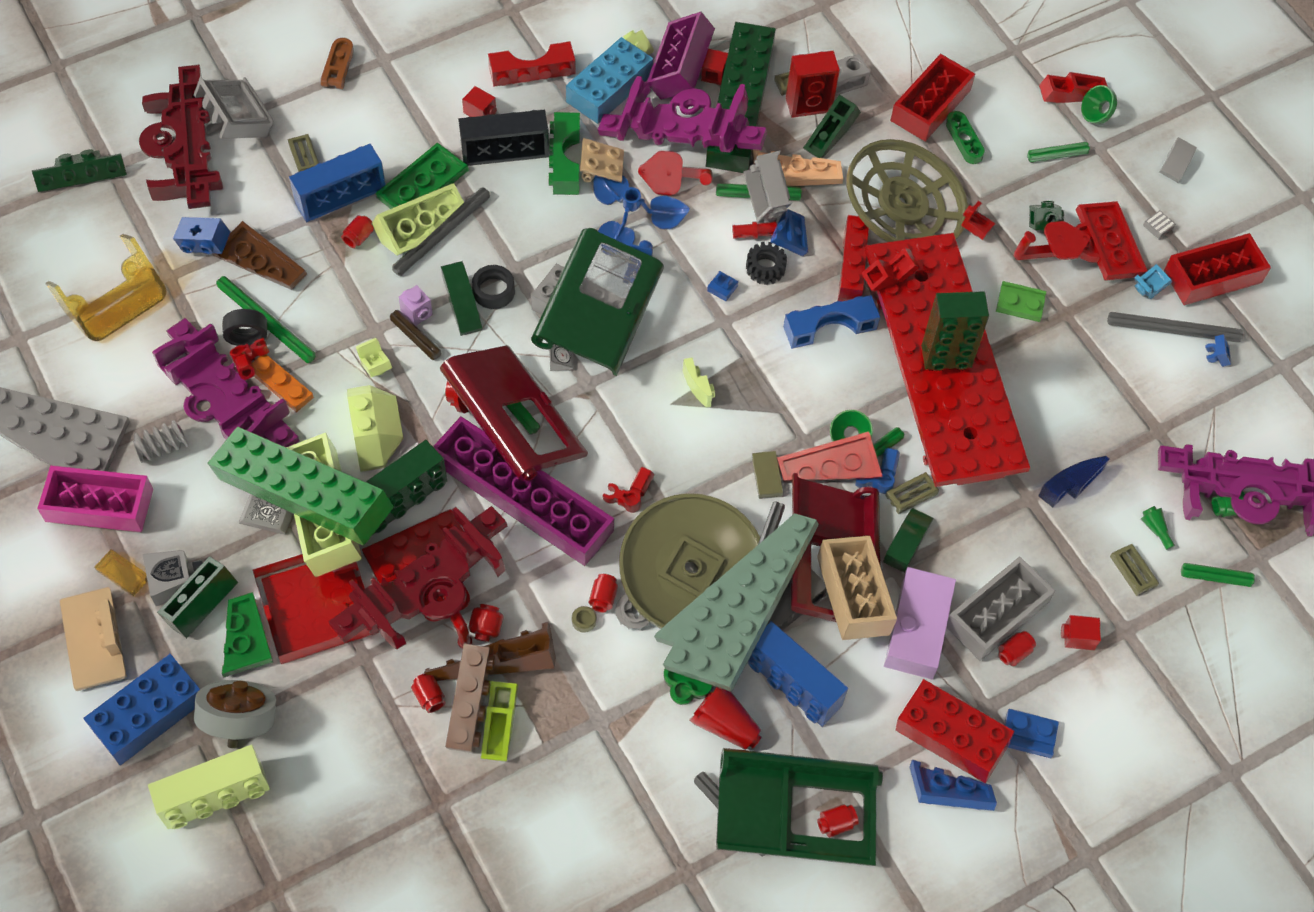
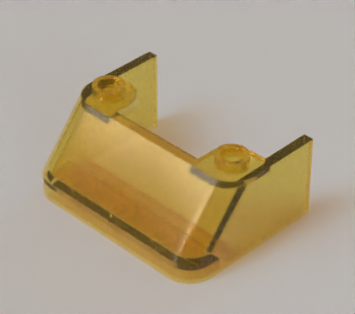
M120 235V238L131 253V256L121 264V272L126 281L89 305L82 296L72 294L66 297L59 285L51 281L45 283L67 316L87 338L93 341H101L160 303L166 296L165 285L132 236Z

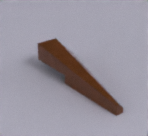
M549 621L542 623V629L532 633L524 630L520 632L521 636L507 640L501 639L483 646L489 647L492 650V655H495L493 670H489L488 675L555 668L556 655ZM453 659L446 661L445 666L433 669L427 668L424 673L433 675L436 681L458 679L461 660L454 662Z

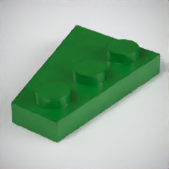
M253 592L229 599L226 619V642L223 652L224 664L222 665L223 678L273 662Z

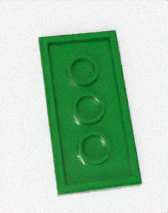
M437 142L375 193L376 198L392 209L453 184L469 171V167Z

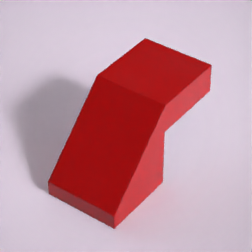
M904 248L889 262L877 259L862 272V275L871 291L875 292L903 282L920 266L910 249Z

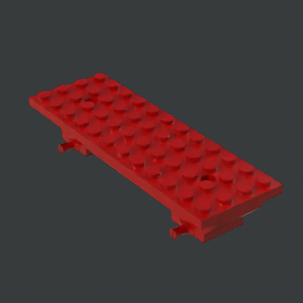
M954 233L866 245L865 253L869 266L877 259L889 262L904 248L910 249L920 266L903 282L878 290L879 300H877V307L879 310L882 309L925 451L923 462L925 466L929 465L935 487L951 484L964 485L1001 479L1006 475L1029 472L1030 465L986 330H984L972 368L963 370L950 368L940 371L933 369L925 370L921 345L936 293L973 292Z

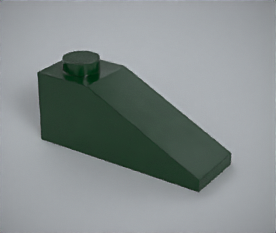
M839 94L803 149L817 158H823L847 133L861 113L857 105Z

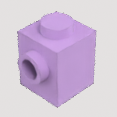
M418 285L405 290L398 297L401 312L415 326L433 315L431 300Z

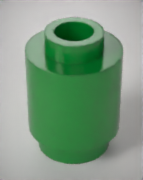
M1243 491L1239 496V499L1243 500V497L1245 496V493ZM1217 495V497L1212 498V510L1216 516L1229 517L1237 515L1232 508L1230 497Z

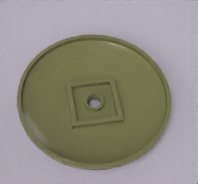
M692 493L663 498L643 510L634 519L624 536L619 555V571L624 591L634 608L646 620L661 629L758 545L760 536L744 514L729 503L718 498ZM693 562L698 566L699 570L696 573H689L685 569V565Z

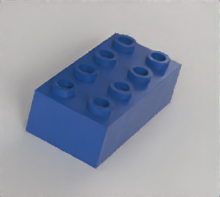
M371 143L289 176L295 204L306 223L374 195L386 185L382 161Z
M772 621L765 627L748 660L749 666L756 673L760 672L774 689H780L793 706H799L811 722L818 723L823 727L842 707L848 687Z
M168 654L83 719L121 766L195 710V698L200 688L175 658Z

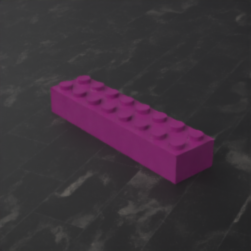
M462 416L457 419L433 446L444 458L446 473L583 566L587 565L614 532V518L543 470H538L537 476L530 481L518 480L485 432Z

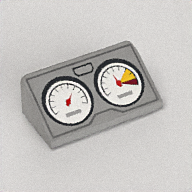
M554 344L549 349L550 371L573 370L572 352Z

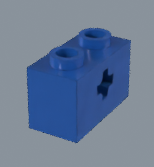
M182 217L173 240L185 253L222 254L231 231L221 218Z

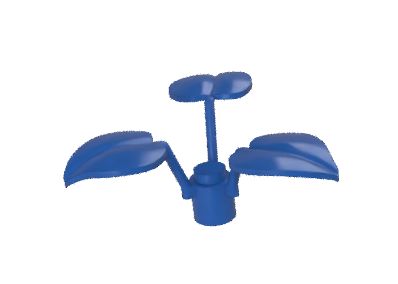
M597 175L594 177L593 190L597 200L605 205H611L616 200L618 202L623 200V207L625 208L621 225L616 221H608L601 225L598 232L630 247L634 243L635 233L631 228L625 227L629 211H636L642 205L647 213L652 214V223L656 227L666 230L676 227L689 213L690 208L686 204L669 196L653 198L650 202L651 209H649L645 200L641 199L640 191L634 187L629 188L628 180L623 175L622 182ZM600 244L603 254L608 256L620 255L619 252Z

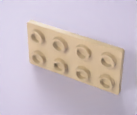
M106 587L60 599L74 689L80 691L125 679L127 675L111 589Z

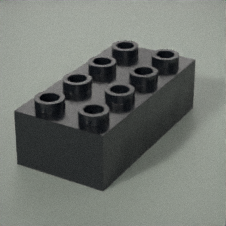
M545 109L458 118L463 162L468 166L549 157V130Z

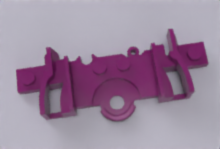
M184 318L166 330L172 340L156 348L152 353L157 366L175 385L181 382L192 394L184 400V410L188 417L198 422H207L215 419L219 423L222 435L226 440L237 427H240L286 448L299 442L298 436L282 420L290 413L286 401L282 398L271 406L258 386L249 388L248 383L241 379L236 372L234 363L229 366H223L228 359L226 354H219L216 350L215 344L219 341V337L213 324H209L200 331H197ZM184 353L187 355V356H185V357H182V358H180V359H178V360L172 362L173 360H175L176 358H178L179 356H181V355L184 354ZM201 401L210 402V408L202 412L197 409V404Z

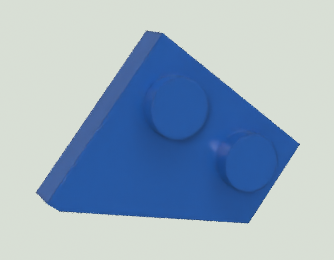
M787 209L779 219L772 235L771 243L800 256L807 254L808 244L805 217Z

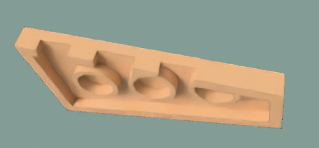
M753 149V164L755 165L754 161L757 160V156L768 153L760 152V150ZM795 154L792 157L778 155L777 160L780 159L787 186L843 183L841 161L816 157L810 160Z

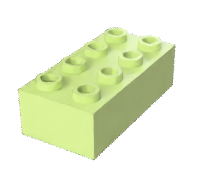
M252 744L148 784L156 814L167 829L182 828L191 820L208 818L214 811L222 808H233L242 800L259 798L264 795L265 791L270 790L261 761Z

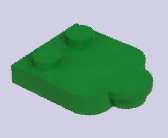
M664 669V681L671 687L670 697L676 704L686 705L694 698L703 699L708 696L713 688V685Z

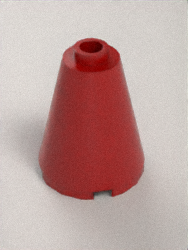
M719 687L713 693L710 692L694 712V716L689 719L694 725L744 750L748 747L753 749L762 738L759 735L761 732L760 727L731 691Z

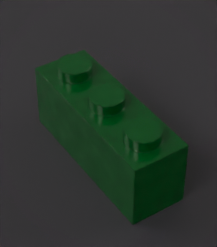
M209 556L157 613L171 629L187 639L238 584V581L223 564Z

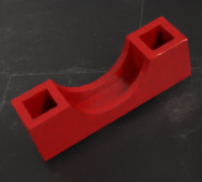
M571 41L550 44L546 54L535 60L516 58L509 50L488 53L493 87L576 74V62Z
M847 216L837 301L852 300L855 297L862 296L864 277L862 272L865 271V248L868 242L869 228L859 216Z

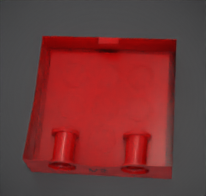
M303 554L253 569L255 580L257 577L305 563ZM357 562L317 577L313 575L307 565H303L261 579L269 606H264L263 604L281 664L345 644L332 629L328 621L354 604L349 597V594L352 592L349 581L353 579L355 583L365 589L361 575L355 577L354 569L359 571ZM365 628L346 643L370 636L371 634Z

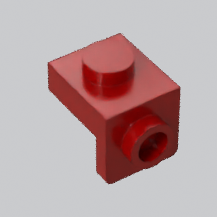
M978 200L974 206L969 205L962 216L965 219L961 226L983 240L996 223L978 212L982 204Z

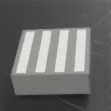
M1160 210L1145 220L1143 224L1158 239L1174 229L1176 225Z

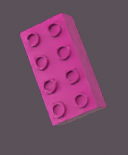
M50 465L37 509L45 522L142 532L153 487L148 476Z

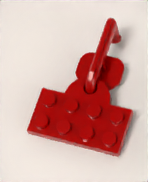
M1118 201L1079 204L1076 208V213L1081 222L1074 227L1065 221L1048 223L1044 228V234L1049 245L1029 246L1036 241V237L1032 232L1026 231L1013 254L1016 260L1057 257L1061 260L1081 258L1088 262L1098 263L1105 281L1134 278L1137 275L1141 277L1147 272V268Z
M449 509L362 549V552L379 584H381L382 578H385L387 582H394L397 579L394 570H402L421 555H427L426 546L428 544L435 543L438 548L441 547V542L445 539L442 530L444 527L449 530L456 525L462 533L464 531L455 519L453 511ZM467 589L466 601L461 610L465 609L470 603V595ZM429 592L427 593V595H426V597H425V606H426L427 604H429V600H428V594H429ZM440 596L437 601H444L446 597ZM459 611L450 617V620L458 634V646L463 649L464 644L472 645V638L469 635L467 624ZM424 616V617H425L427 620H429V621H433V622L440 621V620L430 619V618Z

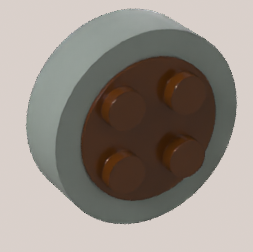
M242 680L214 682L204 686L197 692L194 722L201 731L214 737L228 739L227 747L234 749L238 747V739L260 736L273 727L276 697L270 689L254 682Z

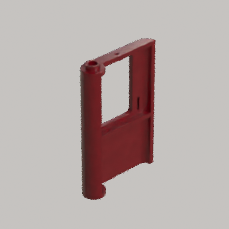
M509 345L452 356L440 366L442 374L518 480L530 481L537 476L538 470L581 459L588 455L587 450L553 406L549 397L542 391ZM527 400L533 401L566 448L542 455L536 454L502 406Z
M793 473L792 515L798 514L816 519L818 527L791 577V609L796 613L836 622L833 610L815 606L811 602V546L821 547L822 541L827 539L870 536L881 568L879 490L873 487H862L853 493L801 479L797 473ZM870 493L869 496H864L862 494Z

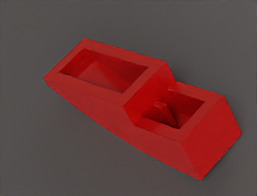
M1069 72L1066 77L1047 75L1039 87L1044 102L1072 103L1082 102L1084 96L1091 88L1098 85L1107 86L1105 77Z

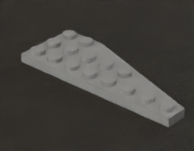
M0 387L1 437L17 447L25 449L38 460H42L52 466L98 471L109 470L129 425L128 417Z

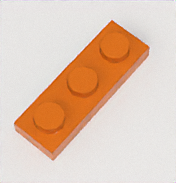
M267 354L260 356L252 363L255 370L254 377L277 397L283 398L287 405L296 413L314 398L311 391Z

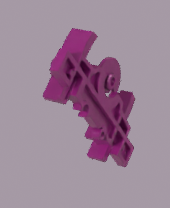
M637 76L631 86L622 115L603 114L598 127L599 136L617 137L620 141H624L630 126L636 132L639 139L650 140L653 138L656 145H661L664 142V138L669 142L688 143L692 147H694L697 141L702 140L704 148L719 146L722 152H732L735 144H737L738 148L762 150L767 136L766 127L749 126L748 118H745L748 108V96L744 84H740L730 109H723L721 103H717L716 108H711L710 96L705 91L696 88L683 90L672 98L670 104H658L653 108L650 97H647L651 91L649 83L643 82L641 76ZM676 106H679L680 111L685 115H693L700 110V108L704 109L700 114L694 117L685 118L677 114Z
M1186 444L1183 448L1160 445L1158 449V470L1182 474V483H1184L1183 512L1186 520H1191L1193 516L1199 517L1203 511L1199 492L1204 493V496L1209 498L1214 490L1218 496L1230 497L1235 513L1243 520L1252 524H1265L1272 521L1278 514L1280 505H1287V509H1292L1294 505L1303 506L1305 532L1307 536H1313L1314 459L1307 458L1302 464L1290 463L1287 459H1284L1281 464L1282 466H1277L1273 461V457L1268 460L1251 457L1237 459V453L1234 450H1228L1224 457L1220 453L1207 452L1203 458L1196 460V464H1193V445ZM1254 487L1266 492L1271 498L1272 504L1268 503L1266 497L1257 491L1246 493L1243 500L1239 499V496L1244 489ZM1252 498H1257L1260 503H1255Z

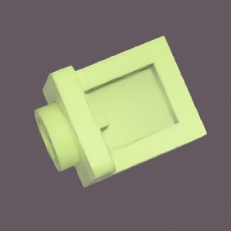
M632 30L623 36L625 40L648 55L655 51L643 30L637 33Z
M377 338L356 346L361 364L370 377L382 375L385 371L392 369L390 360L383 353Z

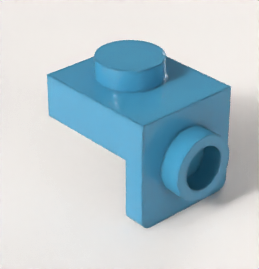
M1157 264L1141 277L1139 275L1134 277L1136 282L1134 287L1142 296L1146 294L1150 299L1172 283L1171 279Z

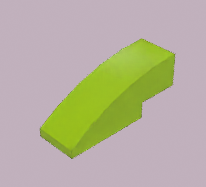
M491 681L481 759L507 761L518 684Z

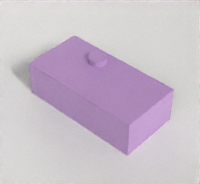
M907 567L896 609L897 621L891 632L884 667L933 680L939 665L956 579Z

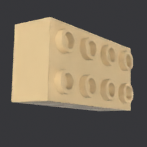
M862 536L823 540L817 559L842 640L889 636L897 621V616L871 537Z

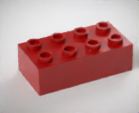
M940 53L894 104L890 121L926 142L948 117V114L971 91L975 73Z
M1248 233L1171 255L1164 272L1171 279L1174 290L1185 306L1263 283L1271 266L1251 234Z
M925 679L922 680L898 717L895 730L985 784L1010 745L1014 730Z

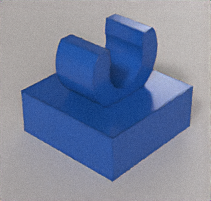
M719 271L708 285L707 291L727 301L738 287V281Z
M1225 335L1215 336V344L1209 343L1205 345L1207 352L1215 351L1211 355H1206L1208 362L1214 363L1219 360L1222 367L1231 365L1230 346Z

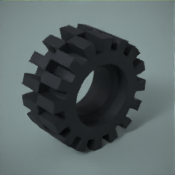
M761 242L760 247L758 244H755L754 249L751 247L747 254L746 269L748 276L751 275L750 279L753 281L757 278V283L759 284L761 281H764V285H768L769 281H771V284H774L776 279L780 281L785 274L787 255L784 254L783 248L779 250V246L775 245L773 247L771 242H768V245H765V242ZM768 259L774 262L775 265L763 267L758 264V261Z

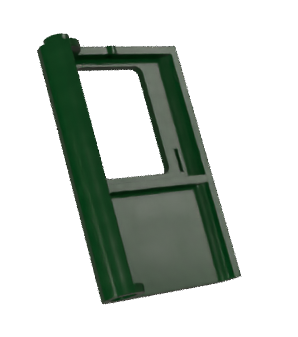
M723 748L720 759L716 849L876 866L877 786L882 785L883 771L879 770L876 764ZM797 786L861 794L863 797V840L853 841L792 833V788Z

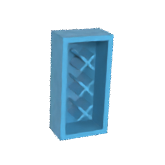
M619 38L566 85V102L599 124L603 114H610L629 97L631 86L637 76H641L643 82L648 80L653 66V58L624 38Z

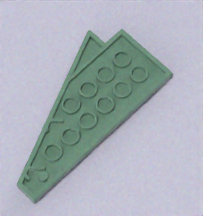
M793 514L661 628L654 636L656 641L672 646L663 663L665 669L732 692L818 527L817 520Z

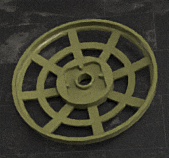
M895 139L872 142L855 155L847 172L848 195L860 219L880 238L887 242L905 240V238L913 239L934 236L941 228L944 219L957 220V225L953 232L955 239L963 232L964 227L961 224L965 217L962 215L968 207L966 194L954 172L938 156L914 143ZM882 150L905 152L904 162L880 163L876 152ZM868 155L873 168L867 172L862 181L853 175V171L857 164ZM914 156L931 165L942 177L932 182L924 173L912 167ZM884 170H900L901 177L889 178ZM875 174H878L883 183L879 190L869 185L871 178ZM910 174L918 178L926 186L921 188L916 182L909 179ZM853 184L862 190V198L868 210L867 212H864L854 193ZM946 184L950 186L956 199L958 212L945 211L944 200L938 190ZM868 194L878 198L880 208H872ZM933 194L938 209L929 208L927 195ZM900 198H903L906 203H903ZM887 215L896 222V229L886 224L880 217ZM925 215L937 217L931 229L921 221ZM872 219H874L879 225H881L890 233L895 234L896 238L881 230L876 224L872 222ZM914 224L921 233H905L904 226Z

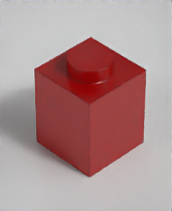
M708 48L702 66L701 81L717 85L722 84L728 56L727 52Z
M476 86L462 99L463 113L469 117L495 115L497 112L496 97Z
M1070 615L1066 623H1063L1061 626V638L1065 639V648L1095 650L1101 641L1100 618Z

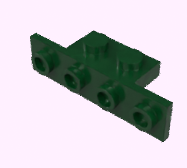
M87 149L76 155L62 154L55 158L54 166L32 170V175L38 192L125 176L127 172L121 153L101 157L100 150Z

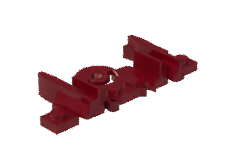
M200 64L178 67L179 83L169 84V92L153 93L142 97L144 112H147V114H162L161 122L151 124L142 131L139 137L140 148L149 157L164 158L167 168L173 170L174 176L173 179L146 180L152 201H167L187 197L189 209L210 207V191L222 190L223 183L219 171H210L208 162L212 159L210 152H203L204 150H210L211 147L210 143L206 141L205 124L210 122V116L202 105L204 97L195 98L194 96L200 76L202 77ZM161 128H168L174 131L176 134L175 140L173 141L172 135L169 132L161 131Z
M493 506L483 511L471 521L457 507L453 508L454 517L463 527V533L456 525L449 530L444 527L442 530L445 539L441 542V547L438 548L435 543L428 544L426 546L427 555H421L402 570H394L397 577L394 582H387L385 578H382V582L379 584L373 577L371 579L372 584L364 589L355 583L353 579L349 581L352 589L349 597L354 604L328 621L330 626L344 643L366 628L371 635L380 632L382 637L395 649L406 645L404 636L391 627L392 623L401 618L410 620L420 613L434 620L447 619L457 614L466 601V589L463 582L470 576V568L482 558L490 564L497 577L506 571L501 554L490 540L508 527L506 520ZM429 592V594H428L429 604H427V605L425 606V597H426L427 593ZM440 596L446 597L444 601H437Z

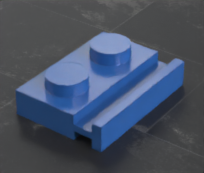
M1008 709L1004 725L1014 730L1008 748L1051 759L1054 754L1053 750L1059 721Z

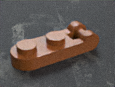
M338 38L332 43L321 76L322 87H329L330 85L335 86L336 89L343 90L345 78L354 53L353 43L348 38Z

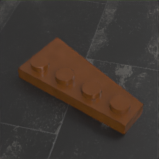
M244 221L230 233L222 254L212 253L213 256L291 290L307 275V272Z

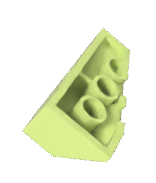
M453 183L376 215L371 224L380 242L398 256L419 246L464 201Z

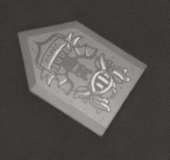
M250 494L239 519V524L285 535L293 513Z

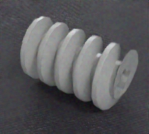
M172 420L171 428L163 423L161 432L156 426L153 427L152 435L147 430H144L143 438L134 433L133 443L141 463H143V455L148 460H152V452L158 457L162 456V449L167 454H170L172 445L177 451L180 450L181 442L188 447L181 426L175 420Z

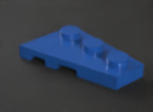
M912 759L909 768L919 803L978 810H995L997 801L990 784H985L962 775L955 778L944 774V770L934 767V770L921 767V762Z

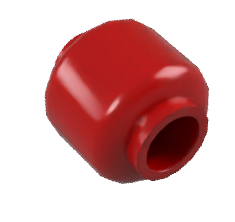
M480 604V607L472 610L468 630L475 634L474 639L489 642L490 638H497L499 636L504 618L503 614L499 612L500 608L488 604Z

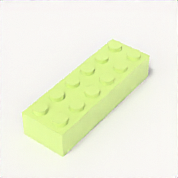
M326 433L287 447L290 450L341 471L337 450ZM294 514L303 559L315 577L362 559L359 543Z

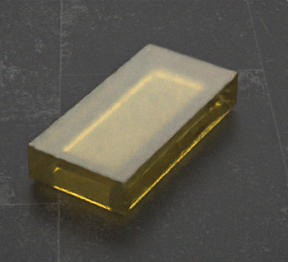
M112 549L94 567L97 572L133 597L147 582V575L144 571Z

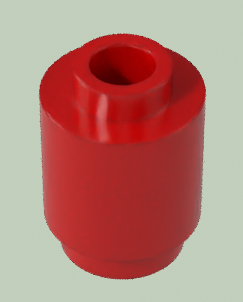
M357 215L343 230L341 238L344 243L351 248L360 246L374 231L371 219L367 216Z
M599 574L598 578L594 580L588 601L593 610L604 613L613 608L618 589L617 579L609 574Z
M1017 632L999 646V658L1006 665L1016 666L1034 651L1033 648L1036 647V642L1028 632Z
M424 673L413 680L414 683L411 689L420 706L427 713L436 712L446 704L444 700L445 695L433 675Z
M843 804L820 812V818L817 819V823L821 833H826L830 838L853 830L854 826L859 824V820L854 807Z

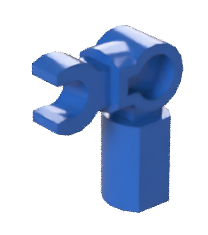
M885 449L880 467L882 478L856 479L855 486L858 488L870 486L878 489L881 494H886L887 491L893 489L900 452L895 449Z

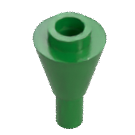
M1153 506L1143 511L1144 516L1140 520L1160 538L1166 550L1174 547L1175 545L1168 534L1162 508L1157 509Z

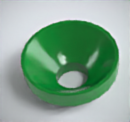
M1104 85L1091 88L1084 96L1081 105L1084 119L1093 124H1102L1108 121L1117 107L1115 92ZM1106 102H1109L1110 106L1108 111L1102 113L1103 105Z
M842 411L831 422L830 437L832 442L846 438L844 431L848 427L856 428L858 434L869 432L872 438V423L860 411Z

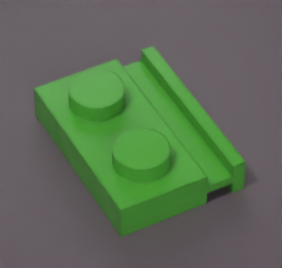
M1002 281L996 312L1040 322L1047 291Z

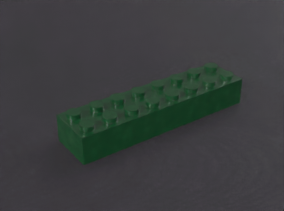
M735 21L717 103H721L723 109H730L740 84H744L748 96V108L745 118H748L749 126L757 127L774 47L776 28ZM735 144L732 152H722L719 146H708L705 167L743 173L749 170L753 149L738 148L737 144Z

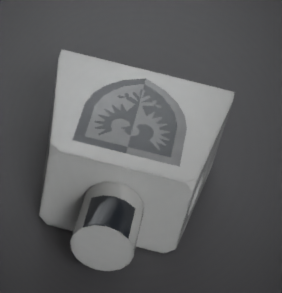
M183 550L143 554L149 592L155 606L166 603L203 564V560L189 563Z

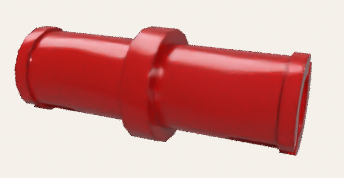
M753 221L752 224L732 225L733 239L748 237L758 239L761 236H772L777 222L757 223Z

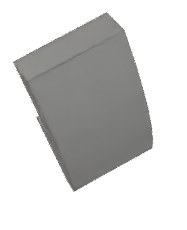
M1178 137L1159 173L1179 182L1197 147Z

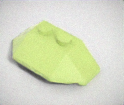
M371 385L347 389L360 471L384 468L404 439L396 396Z

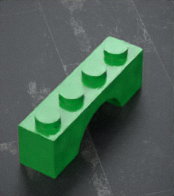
M554 112V121H550V134H554V138H549V151H553V155H549V168H553V173H549V186H553V195H579V164L569 160L564 153L571 146L580 143V113Z

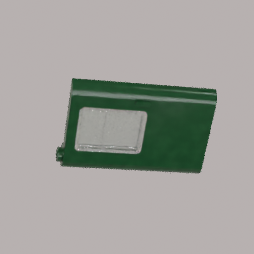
M594 228L583 229L532 334V343L545 350L551 349L555 344L612 371V375L617 376L664 270L663 263L657 258L598 232Z

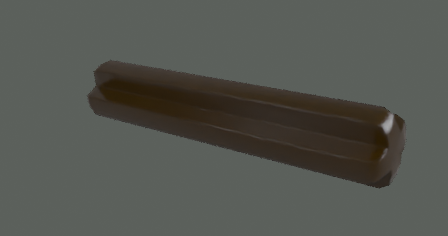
M395 310L390 314V320L431 360H436L441 356V349L400 310Z

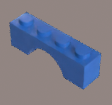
M872 295L858 296L852 300L836 301L829 305L814 306L802 311H792L785 314L783 327L791 349L813 344L816 332L828 324L844 325L855 334L877 330L880 315Z

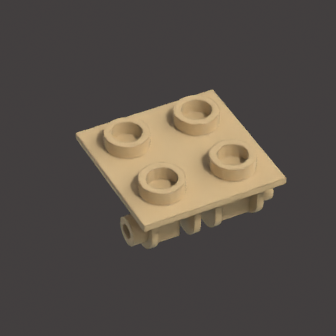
M583 138L580 164L582 179L585 182H591L595 175L622 182L624 149Z

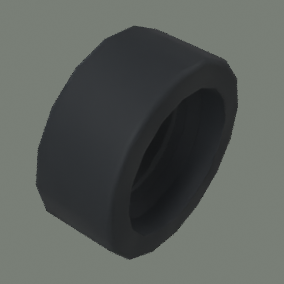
M487 265L480 268L472 278L474 299L479 305L488 309H500L507 306L515 295L512 273L499 265ZM489 279H498L505 282L507 288L497 295H489L480 290V285Z
M237 309L228 312L222 321L223 338L226 342L235 346L251 345L261 338L266 340L267 318L261 312L252 309Z

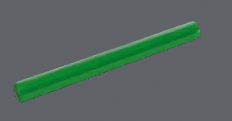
M221 276L220 279H217V287L242 309H252L264 314L267 318V330L303 361L311 363L315 360L316 355L311 348L226 276Z

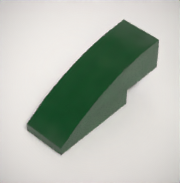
M463 261L441 266L442 278L460 336L482 331V324Z
M912 508L889 546L883 563L905 573L934 518Z

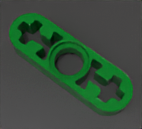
M960 111L950 112L946 120V127L963 158L970 164L980 163L985 150L967 117ZM960 135H968L970 140H963L960 138Z

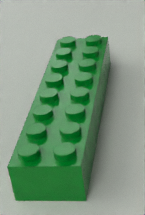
M237 427L207 463L219 480L363 546L393 509V505L384 490L240 427Z

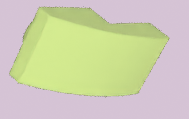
M693 357L684 359L683 374L690 390L706 408L711 407L712 398L715 397L713 384H709L707 375H700L699 366L694 365Z

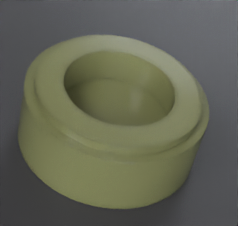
M581 606L574 610L572 613V625L577 631L585 633L595 627L597 617L592 608Z

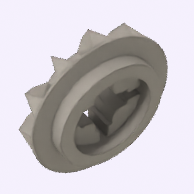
M626 594L618 600L615 608L620 625L623 624L629 630L631 628L640 630L646 625L649 626L650 622L640 613L638 619L634 617L633 613H629L632 611V603Z

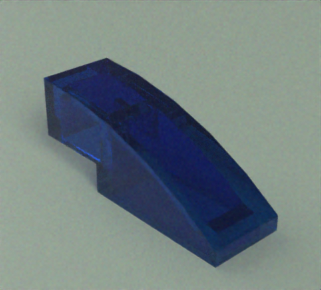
M1107 456L1092 458L1062 470L1043 485L1038 496L1052 508L1067 493L1076 499L1105 469L1110 458Z

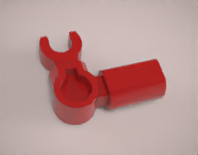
M261 338L251 345L245 344L234 347L230 351V356L241 379L247 380L255 376V370L251 362L255 360L254 357L266 355L270 351L264 338Z
M641 467L628 491L625 489L619 490L616 484L609 483L608 490L614 492V494L607 495L604 493L602 495L603 500L609 504L616 502L631 513L639 511L642 505L641 496L645 495L654 477V473L647 468Z

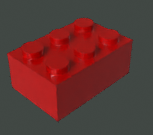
M834 50L792 56L786 92V102L791 118L827 113L834 103L840 72Z

